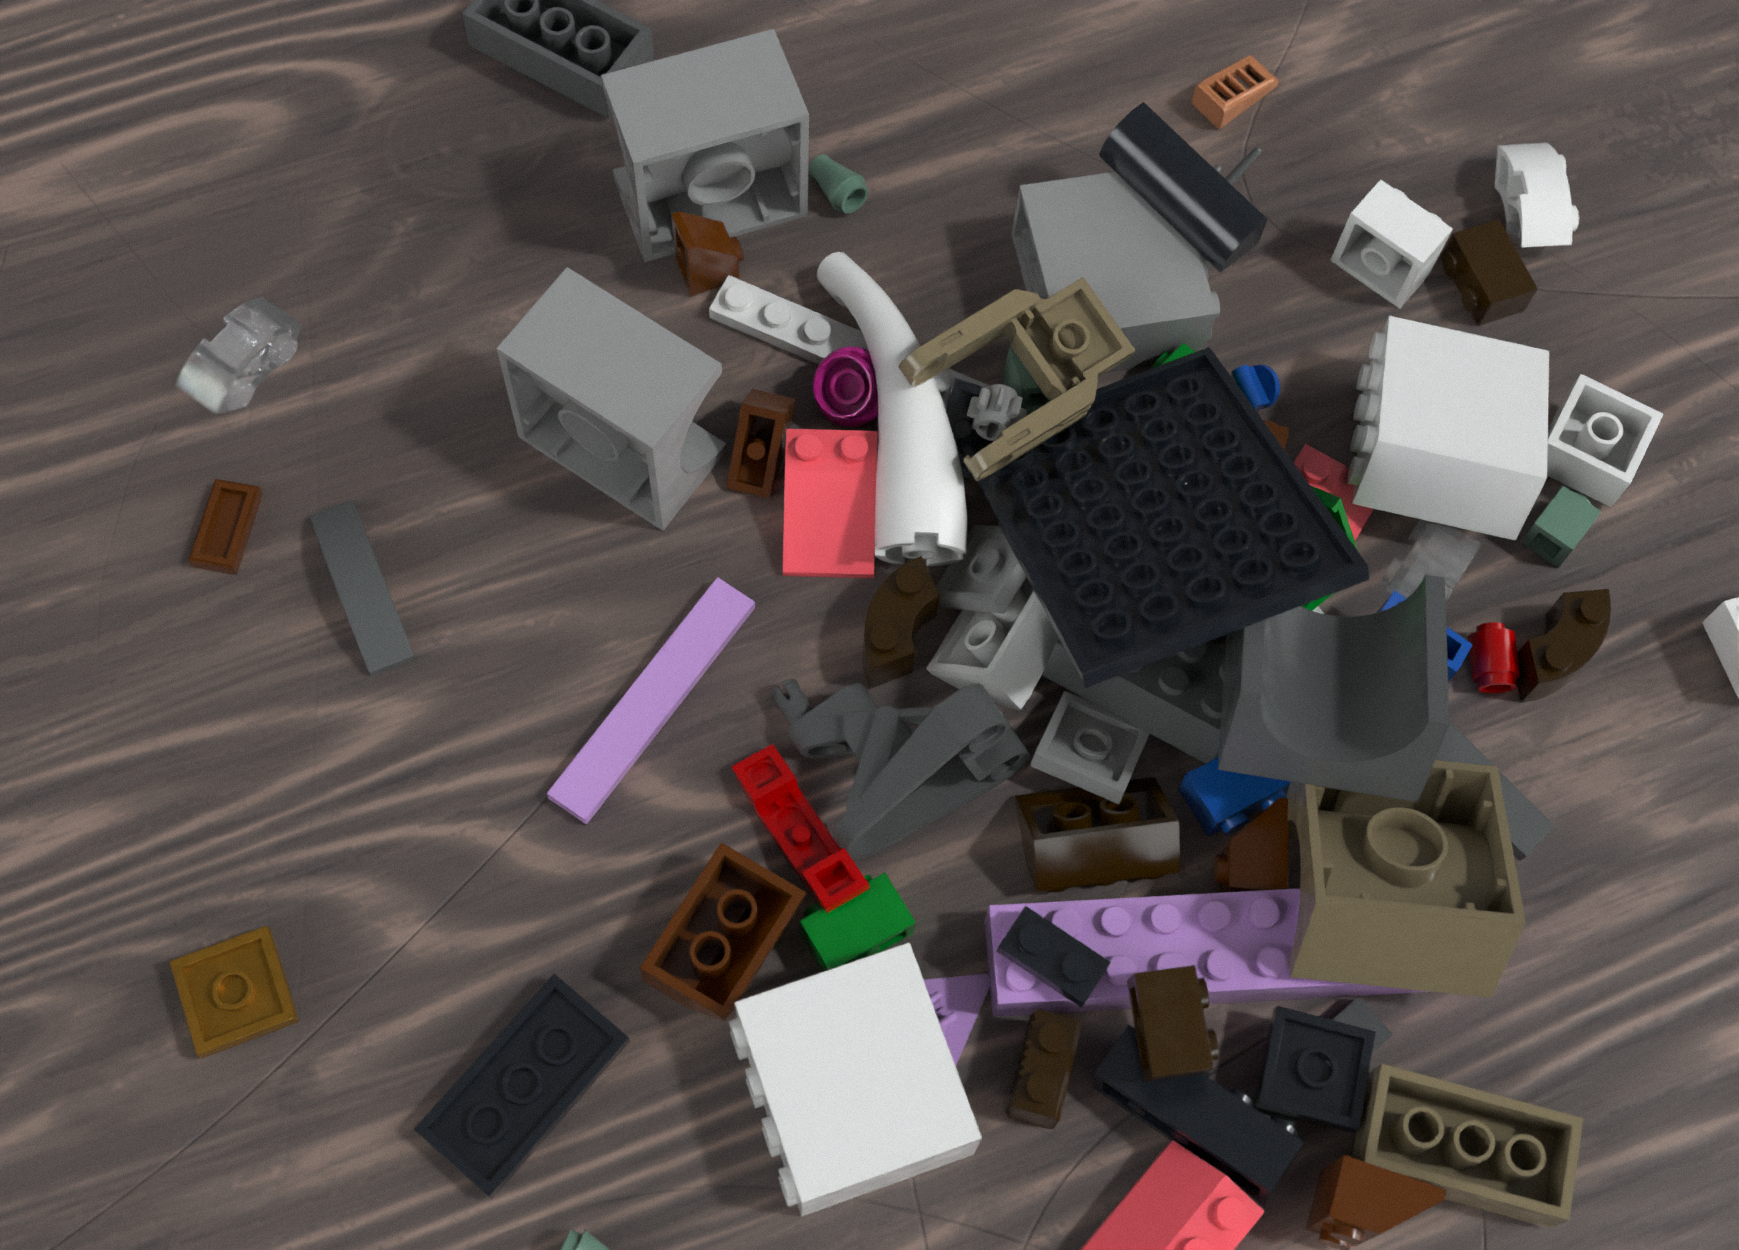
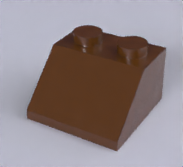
M1343 1155L1320 1170L1306 1230L1320 1234L1318 1241L1324 1245L1340 1250H1349L1350 1245L1357 1246L1444 1201L1447 1190Z

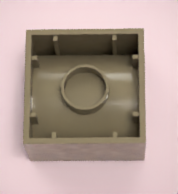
M1435 760L1418 802L1290 782L1286 798H1288L1289 838L1299 839L1301 855L1300 901L1296 933L1289 959L1290 977L1492 998L1526 924L1498 766Z

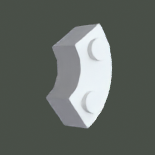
M1548 143L1498 145L1495 189L1500 193L1504 204L1506 232L1510 240L1520 247L1572 245V231H1575L1578 227L1579 214L1577 207L1571 204L1565 157L1558 155L1555 149Z

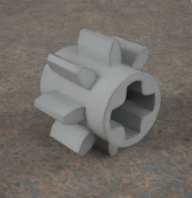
M1002 384L981 388L979 397L971 398L967 416L974 418L972 428L976 429V432L982 438L996 441L1001 431L1026 417L1027 410L1020 408L1023 398L1021 396L1018 397L1014 389Z

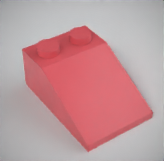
M786 429L782 576L874 578L877 431Z

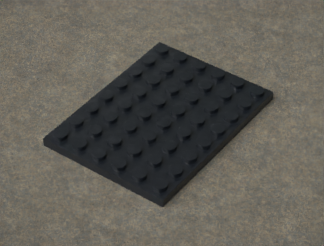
M1210 347L1098 388L1095 401L1091 404V408L1086 416L990 476L976 481L1085 688L1369 580V570L1365 560ZM976 434L958 441L964 459L968 455L972 458L976 453L994 441L986 440Z

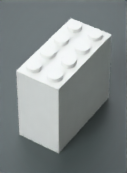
M1389 316L1383 333H1374L1369 350V358L1372 361L1370 365H1362L1357 380L1356 389L1363 391V394H1360L1353 417L1355 421H1360V425H1357L1354 430L1350 447L1351 452L1357 453V457L1352 459L1347 483L1354 485L1352 504L1516 541L1547 479L1549 351Z
M910 942L734 1002L736 1018L729 1020L732 1042L738 1059L742 1060L747 1057L749 1059L751 1067L745 1069L748 1090L754 1107H765L768 1117L761 1119L764 1138L771 1157L781 1155L784 1167L778 1169L780 1186L787 1206L790 1207L797 1204L801 1217L974 1155L982 1137Z

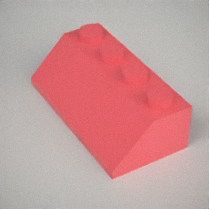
M1171 1140L1080 1250H1234L1265 1211L1224 1173L1174 1140Z

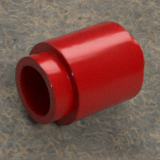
M1500 622L1478 625L1476 632L1469 634L1467 637L1468 642L1473 644L1469 650L1472 681L1477 683L1478 691L1481 693H1503L1514 690L1516 688L1515 679L1520 676L1515 632L1505 629V625Z

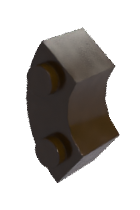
M922 556L908 561L891 573L876 591L870 603L865 620L862 653L863 669L869 689L913 672L915 648L912 639L922 625L937 616L940 594Z
M1609 589L1564 592L1545 614V634L1529 639L1517 653L1520 676L1516 679L1521 703L1535 701L1557 692L1568 684L1598 652L1604 642L1610 624L1611 599Z

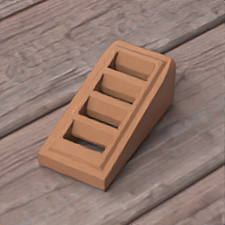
M1249 55L1198 84L1194 89L1191 104L1220 130L1275 89L1279 84V80L1254 57ZM1249 71L1250 73H1252L1260 81V83H1257L1246 72ZM1237 79L1243 80L1250 88L1246 89ZM1230 85L1239 94L1235 95L1227 86ZM1220 92V93H1221L1224 97H1226L1228 100H1227V101H1224V100L1218 95V93Z

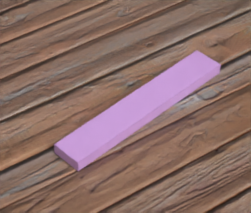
M717 577L547 792L548 799L587 825L755 609V601Z

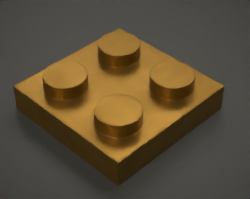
M268 925L169 961L196 1055L201 1059L300 1022L275 939Z

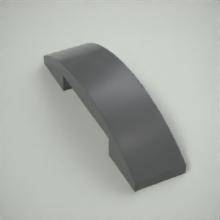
M354 500L310 515L319 545L370 675L373 676L415 660Z

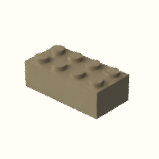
M1380 1064L1368 1075L1359 1131L1356 1132L1352 1158L1446 1189L1445 1200L1551 1228L1570 1219L1584 1118L1390 1065Z

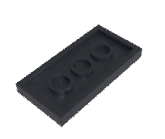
M553 974L420 1121L414 1130L489 1198L493 1199L629 1044L630 1039L557 975Z

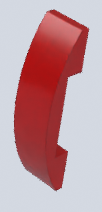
M773 744L731 766L741 788L776 846L797 877L826 913L870 889L869 883L845 848L840 849L800 791L795 775Z

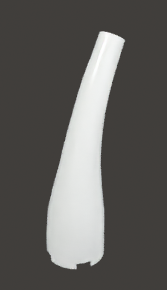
M832 253L820 263L817 269L818 282L837 303L847 307L854 316L865 338L876 376L879 443L876 473L875 556L885 562L900 565L905 564V557L914 559L919 556L927 559V566L947 565L962 561L963 554H967V509L964 478L956 442L935 378L933 377L916 387H912L898 366L906 356L920 347L913 331L884 290L845 253Z

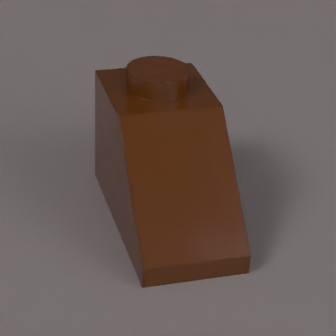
M681 211L671 214L675 261L690 296L721 287L728 275L739 279V262L744 261L743 251L737 237H729L723 222Z
M752 389L741 403L726 488L761 497H771L786 448V429H790L796 399Z
M1288 798L1277 799L1230 839L1221 855L1216 854L1213 865V882L1221 884L1220 893L1288 889Z

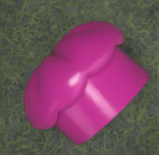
M856 346L836 349L828 354L817 367L813 380L814 399L823 415L835 424L845 427H858L871 422L878 416L876 376L871 356L867 349Z

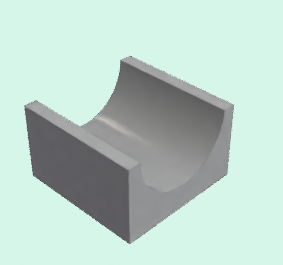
M774 29L601 75L602 87L612 114L625 163L624 167L613 169L614 180L644 262L675 254L671 214L679 211L723 222L729 237L743 235L808 216L809 113Z
M568 267L496 348L518 437L662 531H664L727 452V446L724 441L692 422L704 398L721 376L722 364Z

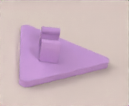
M988 974L924 980L955 1067L990 988Z

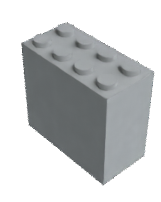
M1116 172L1020 185L1011 234L1026 291L1037 293L1040 298L1047 299L1084 277L1135 349L1132 357L1108 372L1153 366L1163 353L1168 351L1172 354L1183 343L1195 352L1205 348L1207 340H1211L1212 326L1215 318H1218L1220 315L1218 295L1215 291H1210L1207 280L1209 277L1208 261Z

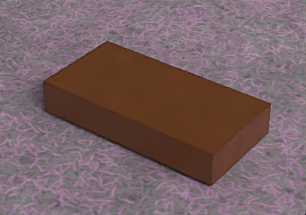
M220 479L214 480L188 559L192 567L237 575L263 496L259 486Z

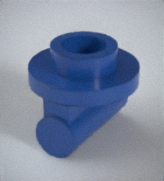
M1263 364L1250 367L1243 365L1231 372L1236 384L1256 411L1269 408L1277 401L1280 393V382L1277 374L1271 367Z

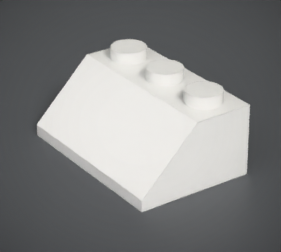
M1026 577L1016 593L1014 601L1009 605L1004 614L962 610L926 669L932 675L959 690L965 686L979 683L983 685L997 707L1021 710L1032 695L1034 687L1043 674L1059 637Z

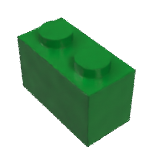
M885 872L874 879L870 874L865 875L864 877L869 883L870 889L829 913H826L818 903L813 904L803 913L805 918L800 920L799 933L822 972L883 952L913 935L916 922Z

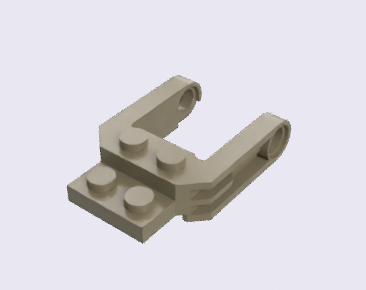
M1084 277L1047 299L1040 298L1037 293L1014 289L918 347L899 364L898 367L912 387H916L1002 335H1006L1010 340L1011 348L1046 398L1051 400L1001 431L996 441L984 447L972 458L969 455L964 458L963 462L976 481L990 476L1086 416L1091 408V404L1095 401L1098 384L1097 378L1126 361L1134 354V347Z

